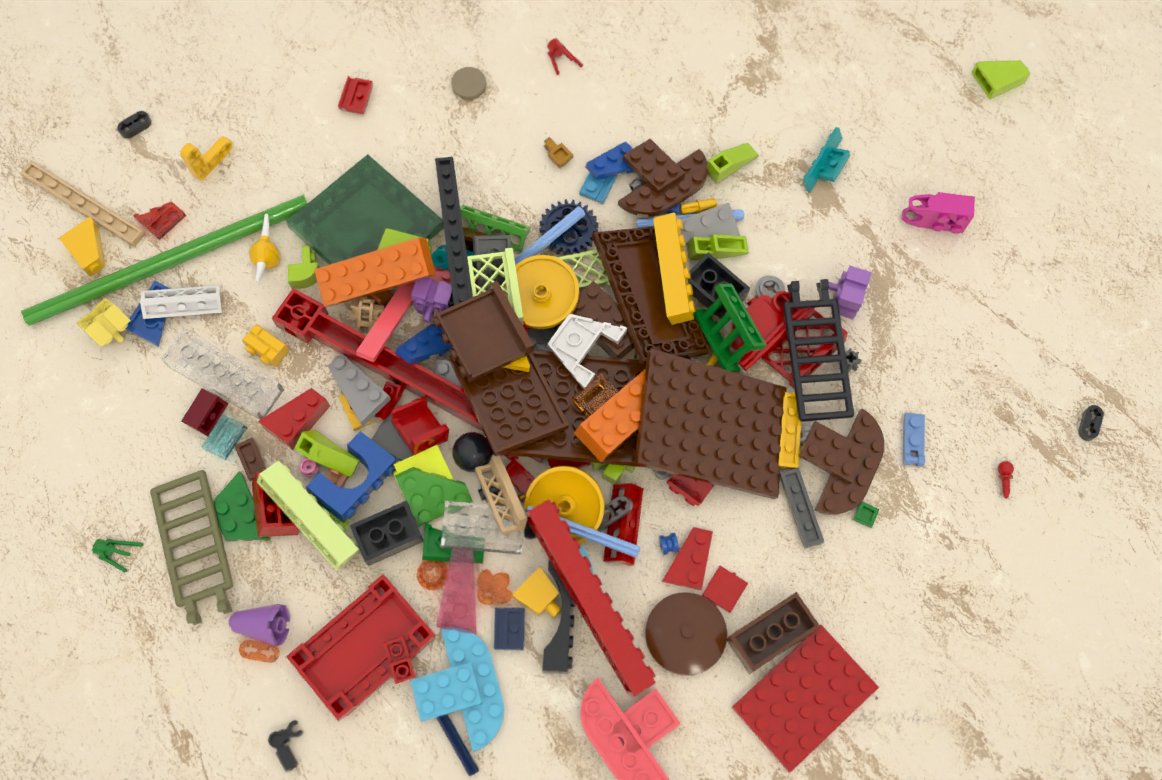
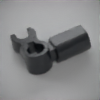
M297 720L290 722L287 729L272 732L268 737L270 746L277 749L276 755L285 772L298 766V762L289 745L285 746L290 741V738L300 737L303 734L302 730L293 732V727L298 724Z

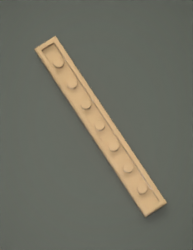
M32 160L19 173L23 178L87 218L91 217L96 224L133 247L146 234L144 230Z

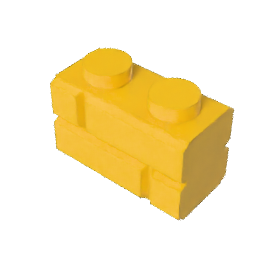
M255 324L242 339L246 346L244 349L251 355L257 354L260 356L259 360L266 366L271 364L276 367L289 352V348L285 343L258 324Z

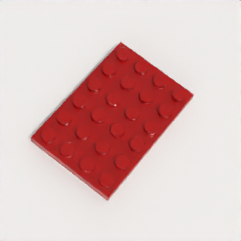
M822 625L804 639L731 707L789 773L879 688Z

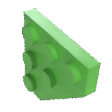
M416 467L395 475L418 526H422L473 502L466 484L462 481H454L439 474L427 473Z

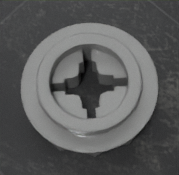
M764 276L756 284L757 297L767 295L766 288L769 289L774 285L773 292L768 294L769 297L773 298L777 292L785 291V285L778 277Z

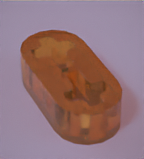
M245 640L239 646L240 655L248 660L273 663L280 655L277 646L260 641ZM251 644L252 648L257 649V653L250 652L247 655V652L244 651L245 647L248 648ZM271 648L274 655H270L269 659H267V655L261 654L262 650L269 651Z

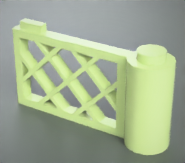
M597 249L556 257L564 262L571 261L575 263L572 269L573 272L577 266L587 270L584 276L575 273L576 277L581 280L579 282V290L584 289L592 282L586 279L589 272L598 276L597 280L594 281L598 286L607 284L608 287L611 286L608 277L603 274L605 272L604 268L601 273L592 268L595 262L603 265L601 259L598 258ZM588 257L593 262L590 266H587L581 262L582 258Z

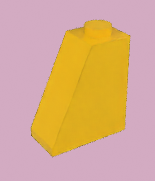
M88 217L59 237L64 246L89 276L98 273L105 267L99 227L91 217Z

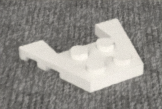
M569 314L548 342V347L581 387L586 390L595 378V373L583 367L580 363L600 335L619 344L626 334L627 328Z

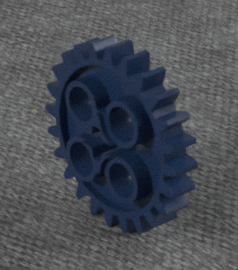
M565 199L564 204L558 201L557 207L551 204V210L546 208V215L542 214V221L539 222L541 237L565 218L564 215H568L577 207H581L582 202L580 201L576 205L575 201L572 200L571 204H568L567 199ZM588 205L581 207L585 212V216L550 243V251L556 248V254L563 251V256H565L567 252H570V255L574 251L580 253V249L586 252L587 245L592 247L593 232H598V222H596L597 216H592L593 210L588 211ZM579 225H584V226H586V227H585V228H579L578 226H579ZM567 238H573L574 240H573V241H568V240H566V239H567Z

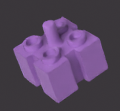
M850 265L847 272L843 271L837 284L829 282V290L836 292L833 299L838 300L840 316L852 320L855 318L857 311L862 306L872 272Z
M431 278L416 281L411 293L415 310L424 315L423 321L428 323L434 314L433 309L436 308L439 313L450 308V303L453 301L451 284L442 281L435 282Z

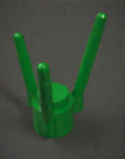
M109 538L106 540L97 539L92 548L93 554L99 555L100 560L106 561L123 572H127V569L108 558V556H112L113 553L130 556L131 553L116 549L115 545L143 546L141 542L120 541Z

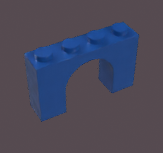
M361 431L347 444V449L350 454L359 459L360 463L367 468L368 476L365 481L354 488H341L319 472L306 486L307 492L312 494L320 505L342 522L347 518L351 519L355 515L356 509L369 500L370 494L374 490L377 491L383 485V480L387 476H392L393 472L396 471L394 466L396 458Z

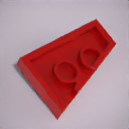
M693 527L662 582L701 591L713 531Z

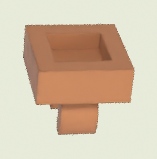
M330 468L325 475L326 478L343 488L349 477Z

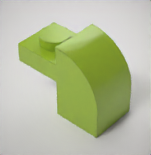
M310 246L302 247L303 263L288 265V283L291 289L307 288L317 282L314 269L320 268V266L316 262V254L312 252Z

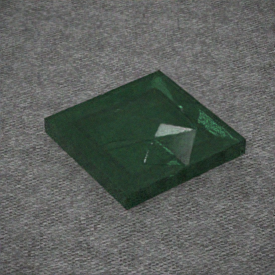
M368 154L286 221L288 228L329 265L376 251L386 228L427 238L429 241L444 229L442 218Z

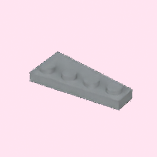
M729 203L681 219L683 223L681 235H684L685 242H689L693 236L711 237L713 234L740 236Z
M342 353L328 366L363 426L391 400L387 393Z

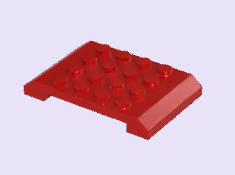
M382 574L368 586V590L308 641L296 647L286 658L337 721H340L393 676L384 642L404 636L412 660L432 642L436 635L387 577Z

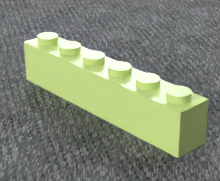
M278 460L259 474L257 483L336 571L356 555L359 550L356 542L352 538H348L343 528L330 518V514L326 509H322L319 506L316 498L304 489L300 480L295 479L291 475L286 465H282Z

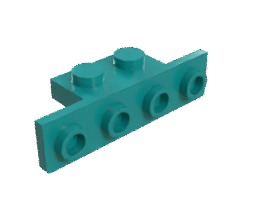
M835 127L833 132L830 133L818 157L813 161L810 170L804 176L803 182L807 192L812 191L818 179L835 182L851 156L849 150L838 148L843 139L838 127Z

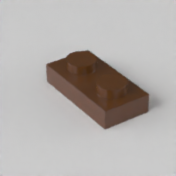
M253 437L234 445L250 482L253 480L256 472H263L267 469Z

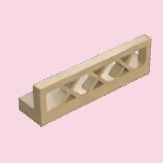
M494 455L491 458V464L475 467V472L501 535L525 530L527 521L525 512L500 455ZM491 471L493 477L490 480L484 477L482 473ZM491 486L500 490L498 496L490 493L489 489ZM497 502L506 505L505 512L496 508ZM504 518L513 521L514 526L505 528L503 525Z

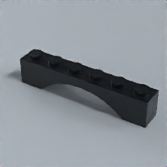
M549 560L548 571L554 578L562 599V615L557 632L544 649L542 671L543 673L567 674L568 669H572V656H568L569 648H573V636L569 635L570 627H574V615H570L571 607H575V603Z

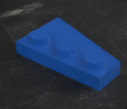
M625 141L587 162L585 168L596 179L616 176L617 173L622 172L627 174L633 173V170L622 160L623 155L633 148Z
M154 281L149 290L170 289L157 281ZM139 303L129 318L131 321L127 323L126 330L159 347L166 317L143 319L141 304Z
M432 323L397 347L395 353L409 364L427 360L432 355H444L451 348L449 344L445 345L443 342L441 329L436 328Z

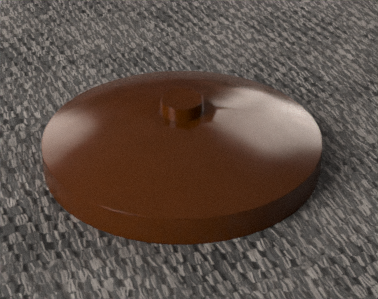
M682 592L664 598L653 608L646 623L645 639L651 656L662 668L677 675L691 676L707 671L720 659L727 643V627L720 610L710 600L695 593Z

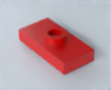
M513 459L505 467L512 485L520 493L526 494L535 477Z

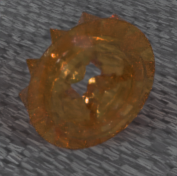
M425 560L417 568L416 577L423 588L438 590L448 581L449 570L443 561ZM435 567V572L439 576H433V578L430 580L429 574H427V572L432 571Z

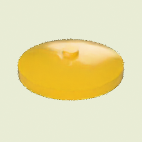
M536 255L528 257L515 265L523 321H525L527 327L533 329L552 328L563 323L566 317L574 312L579 300V284L575 273L564 261L549 255Z
M557 466L544 471L535 478L526 493L525 512L528 506L536 507L549 499L551 503L555 502L560 510V513H558L559 517L594 530L599 528L604 517L605 500L599 484L590 474L576 467ZM569 533L572 539H577L579 544L587 540Z

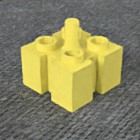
M104 298L94 307L92 312L87 313L76 324L102 347L109 344L113 339L118 343L123 342L125 338L119 332L125 330L128 326L127 323L131 320L114 303Z

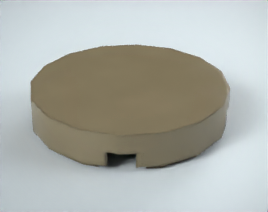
M464 67L454 73L451 79V86L454 94L464 100H473L480 97L481 93L485 91L486 78L479 69Z

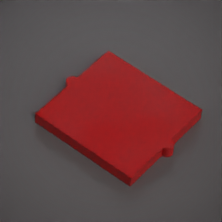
M719 566L702 596L713 602L715 606H719L731 613L748 582L736 576L735 572L731 573L722 566Z

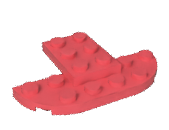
M600 679L594 680L586 690L582 700L580 711L581 723L586 736L617 780H670L648 748L681 723L657 689H654L625 712H622Z

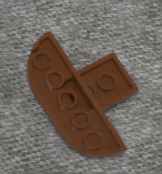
M651 139L646 140L624 154L622 158L645 184L618 200V206L633 215H637V213L646 214L648 217L668 212L697 193L705 184L708 175L705 155L698 149L678 163H675Z
M864 409L859 410L847 438L815 421L799 452L798 457L830 473L829 479L815 507V511L819 513L838 515L857 507L865 498L884 453L883 433L875 418Z

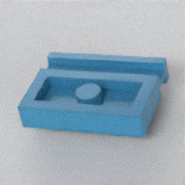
M589 172L579 191V195L595 202H601L603 205L618 177V173L616 176L596 179Z

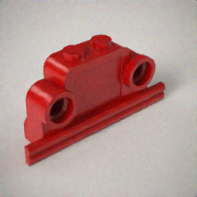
M779 291L773 298L768 295H761L759 298L754 296L747 302L749 307L746 310L767 346L763 350H748L741 357L742 360L738 363L745 371L787 334L783 304L791 302L788 292ZM814 308L791 309L793 320L805 318ZM732 321L731 326H732V329L734 330V329H735V325H734V323H733V321ZM739 335L730 345L737 351L744 344V341Z

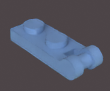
M904 414L903 465L916 464V466L923 467L925 464L924 414ZM914 452L916 456H911L910 453Z

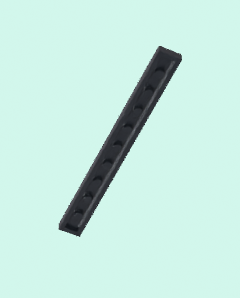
M453 157L435 158L453 302L454 305H457L473 296Z

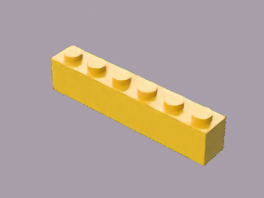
M675 212L655 217L653 220L667 318L672 325L694 320L693 312H696L694 301H691L693 289L691 284L688 283L691 275L689 268L686 267L688 256L683 249V246H686L684 235H681V230H683L682 220L677 218Z

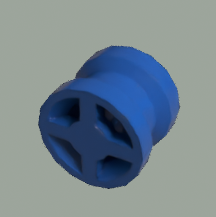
M670 533L669 536H659V544L663 555H667L672 551L674 553L679 552L675 533Z

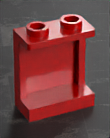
M426 396L414 399L403 406H397L391 412V423L413 455H417L435 445L442 444L448 441L450 429L446 424L440 425L427 406L428 399Z

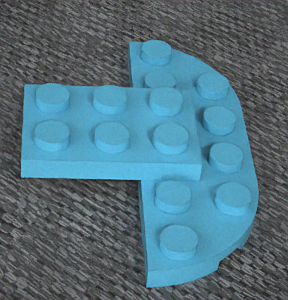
M452 627L441 629L451 668L410 680L420 722L462 710L472 750L475 752L488 745L498 733L504 716L503 698L492 658L485 643L468 630Z

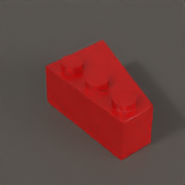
M310 388L258 422L266 431L293 450L301 433L310 431L330 405L326 398Z
M256 472L252 480L257 536L298 535L300 532L298 527L257 483L261 472Z

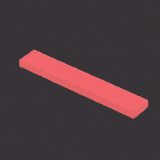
M415 282L399 286L357 349V356L375 362L412 305L411 293Z

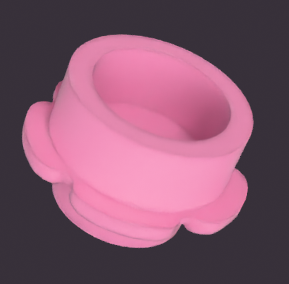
M306 458L301 461L299 471L304 476L311 477L318 472V463Z

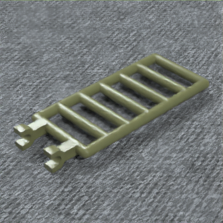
M200 470L152 488L150 494L176 606H185L187 623H192L193 625L202 623L196 601L212 595H216L218 612H223V614L232 612L226 590L233 587V581L206 472ZM199 479L201 490L161 504L159 494ZM204 497L206 508L165 522L163 512ZM208 516L209 527L170 541L168 530ZM213 534L215 545L174 560L173 548ZM217 553L220 564L178 578L177 567ZM222 571L224 583L183 598L181 586Z

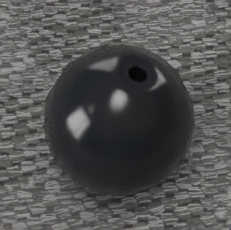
M477 432L462 434L455 441L452 448V457L455 464L461 470L475 472V467L490 463L492 449L484 435Z

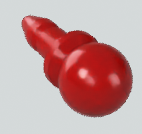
M1002 461L998 465V472L1000 473L999 479H1003L1002 492L1007 499L1010 494L1009 479H1013L1011 474L1014 472V466L1009 461Z

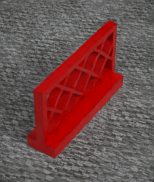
M813 309L803 319H810L812 316L815 318L825 317ZM834 325L794 328V332L806 329V337H795V339L826 337L822 336V329L832 330L834 333L831 336H835ZM842 328L845 343L848 332ZM809 329H819L820 336H809ZM786 334L761 359L787 379L789 385L794 389L792 373L788 374L783 370V365H791L790 360L783 361V353H789V349L782 348V344L788 341ZM836 343L820 344L818 348H810L807 345V348H797V353H807V357L832 355L837 350ZM772 353H780L781 361H773L769 356ZM822 363L799 365L800 376L811 375Z

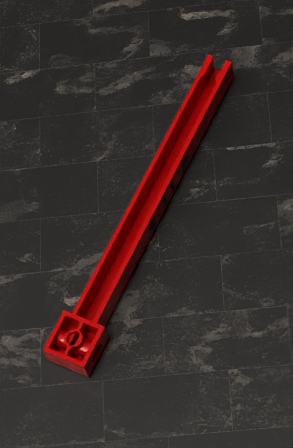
M292 288L273 315L272 320L276 327L307 344L313 338L393 383L405 387L406 390L421 398L426 396L428 402L483 431L463 388L417 363L409 364L398 356L395 351L384 346L375 362L357 356L356 351L366 336L330 317L324 304ZM530 457V458L536 460V461L539 462V463H541V462L543 461V459H544V458H534V457Z

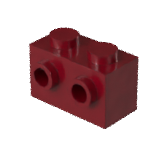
M202 388L181 422L209 436L229 403Z

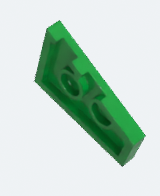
M425 523L422 560L483 564L484 542L463 535L456 536L450 534L448 530H438L432 528V525Z

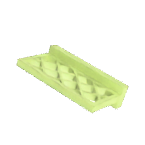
M506 248L505 252L467 256L473 297L485 292V289L500 274L505 278L501 288L508 295L507 299L523 325V312L513 248ZM502 258L503 263L499 268L491 264L494 259ZM481 261L485 265L478 271L472 266V262ZM487 267L495 271L491 278L483 274ZM479 276L487 281L482 288L475 284Z

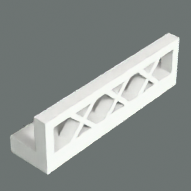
M220 285L141 291L140 304L143 319L222 313Z

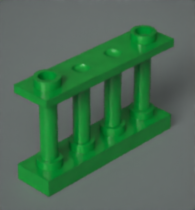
M718 284L714 288L718 294L715 302L708 309H696V312H693L718 358L722 369L739 373L741 370L737 361L748 350H763L767 345L733 285ZM723 304L727 313L715 324L711 316ZM732 319L735 329L723 339L720 330ZM740 335L744 344L732 355L728 346Z

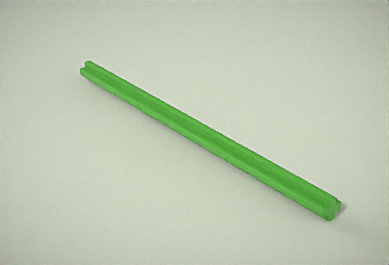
M304 195L298 196L21 310V314L25 323L31 326L258 232L263 228L265 214H268L270 227L310 210Z

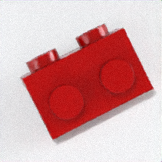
M675 474L666 482L672 492L682 494L686 497L685 501L692 506L701 505L715 486L711 483Z

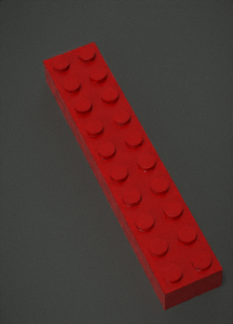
M548 499L525 514L527 522L626 693L635 697L656 683L654 680L656 675L650 666L647 667L643 661L645 656L641 649L634 646L632 642L634 637L630 630H625L623 627L622 616L618 611L613 610L611 606L613 601L607 592L604 593L600 587L602 582L598 575H593L590 567L592 566L586 556L583 557L579 551L581 546L576 538L572 539L570 536V527L565 520L562 521L558 513H560L558 506L555 502L551 503Z

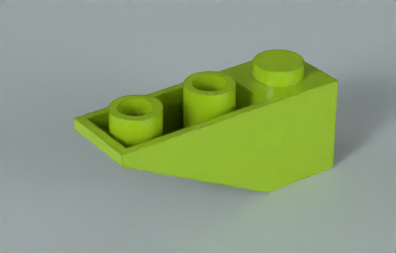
M749 143L724 150L708 160L706 167L708 175L718 184L759 157V155Z
M317 430L302 432L294 448L308 459L349 477L353 476L360 462L359 459Z

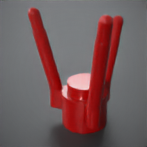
M554 38L547 44L549 49L547 54L552 61L557 75L560 72L554 56L560 57L564 54L570 61H574L580 67H583V64L566 49L559 39Z

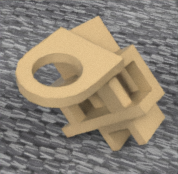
M360 298L359 302L353 301L350 308H352V312L349 317L358 319L357 330H360L361 326L368 327L369 333L383 312L384 306L375 304L373 299Z

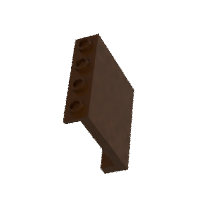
M498 281L490 284V290L439 313L436 308L433 309V323L436 328L441 329L443 342L445 345L449 344L451 348L449 351L453 360L459 362V371L463 378L467 377L469 382L533 353L534 345Z

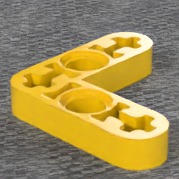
M222 136L203 156L197 147L187 143L181 149L180 156L191 175L198 180H204L231 151L233 142Z

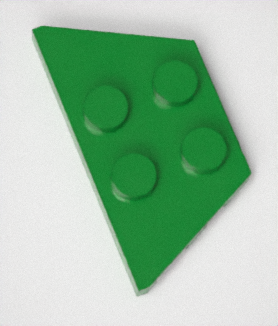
M238 472L213 501L218 524L226 541L271 540L270 536H257L254 500L243 474Z

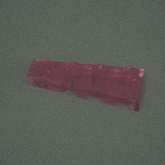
M453 546L436 627L448 630L455 629L458 632L474 633L477 635L474 550Z

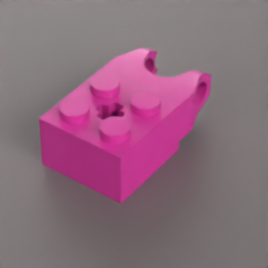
M938 192L936 195H915L909 198L908 208L903 209L902 220L907 224L933 229L934 231L943 230L951 231L955 234L963 233L974 217L975 197ZM919 200L922 205L914 206L912 201ZM913 212L916 214V218L908 219L906 213Z

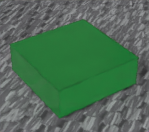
M861 502L858 505L853 520L872 528L880 509Z

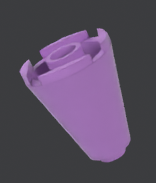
M281 604L234 612L230 617L229 626L235 633L273 646H280L285 642L289 633V629H286V623L290 622V614L287 606Z

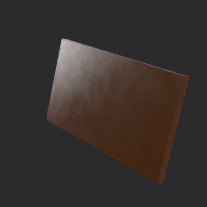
M655 227L593 232L594 244L640 363L646 364L647 353L650 349L683 358L707 355L710 350L695 316L694 320L673 325L667 318Z

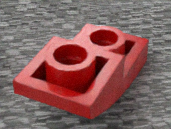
M386 381L383 391L389 395L391 400L374 417L385 420L397 405L405 387Z
M404 636L384 642L395 684L415 678V672Z

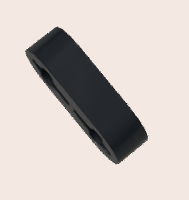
M139 111L121 121L117 126V130L123 138L129 139L150 127L152 121L148 113Z
M1091 405L1084 410L1078 430L1081 439L1091 441L1099 435L1104 417L1101 407ZM1092 411H1094V415L1096 416L1093 420H1091L1092 414L1090 413ZM1089 426H1091V435H1088V431L1086 430Z

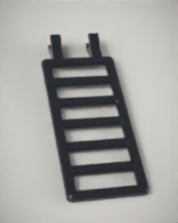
M821 279L820 283H816L820 300L800 301L799 281H791V284L787 285L791 302H785L783 309L798 419L801 422L852 418L854 416V408L838 300L829 298L828 279ZM831 307L832 318L793 320L791 309ZM834 325L835 336L795 339V327ZM834 343L837 345L838 354L808 357H798L796 347ZM839 362L840 373L800 376L799 365ZM842 381L843 392L803 395L802 383ZM842 399L845 401L846 411L805 413L804 402Z

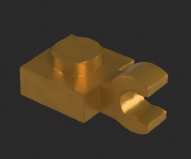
M550 137L544 140V148L549 152L548 157L559 168L573 159V154L562 143L557 146Z

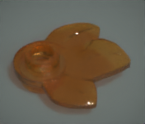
M488 569L483 570L477 580L480 588L477 593L478 600L484 605H491L494 602L504 604L510 601L513 593L507 590L510 581L509 574L501 572L492 575ZM489 592L491 596L487 597L484 593Z

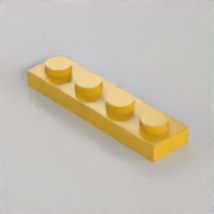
M785 392L783 398L784 413L781 421L782 433L780 434L781 450L779 452L778 464L781 468L796 469L799 462L801 421L798 419L795 393Z

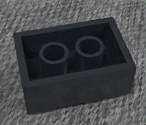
M709 252L690 270L691 278L688 279V283L691 284L693 289L692 296L706 308H709L718 298V294L714 289L718 284H732L742 302L748 296L750 287ZM722 304L713 314L721 319L727 313V310Z
M407 501L350 525L363 559L368 566L424 542Z

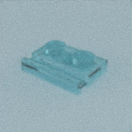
M223 414L201 447L226 460L247 427Z

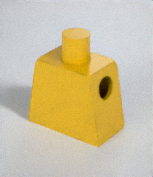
M540 567L512 594L517 602L537 616H541L547 611L555 618L562 611L555 603L559 593Z

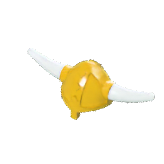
M268 214L264 215L260 240L256 241L249 249V258L257 266L256 282H259L265 269L274 268L281 261L280 251L270 241Z

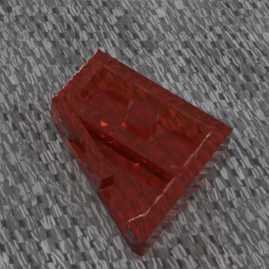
M173 202L163 204L161 207L149 209L150 212L139 215V213L133 215L135 220L158 240L164 237L186 216Z

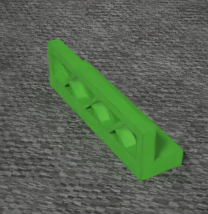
M466 205L460 206L461 217L466 218L470 224L466 228L472 227L473 230L478 231L475 225L481 223L487 229L484 232L486 234L494 235L492 231L499 229L503 235L511 236L515 234L521 236L519 245L513 244L511 241V248L518 251L523 250L525 238L530 233V226Z

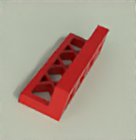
M633 483L614 484L611 501L619 496V490L625 489L624 496L632 500L633 508L624 517L607 528V534L614 537V531L618 527L620 530L616 538L637 545L644 488ZM620 501L621 506L613 509L615 511H617L620 508L626 509L625 505L627 504V502ZM611 512L609 513V520L612 517ZM605 546L603 562H620L628 566H634L635 557L617 551L616 557H611L613 549Z

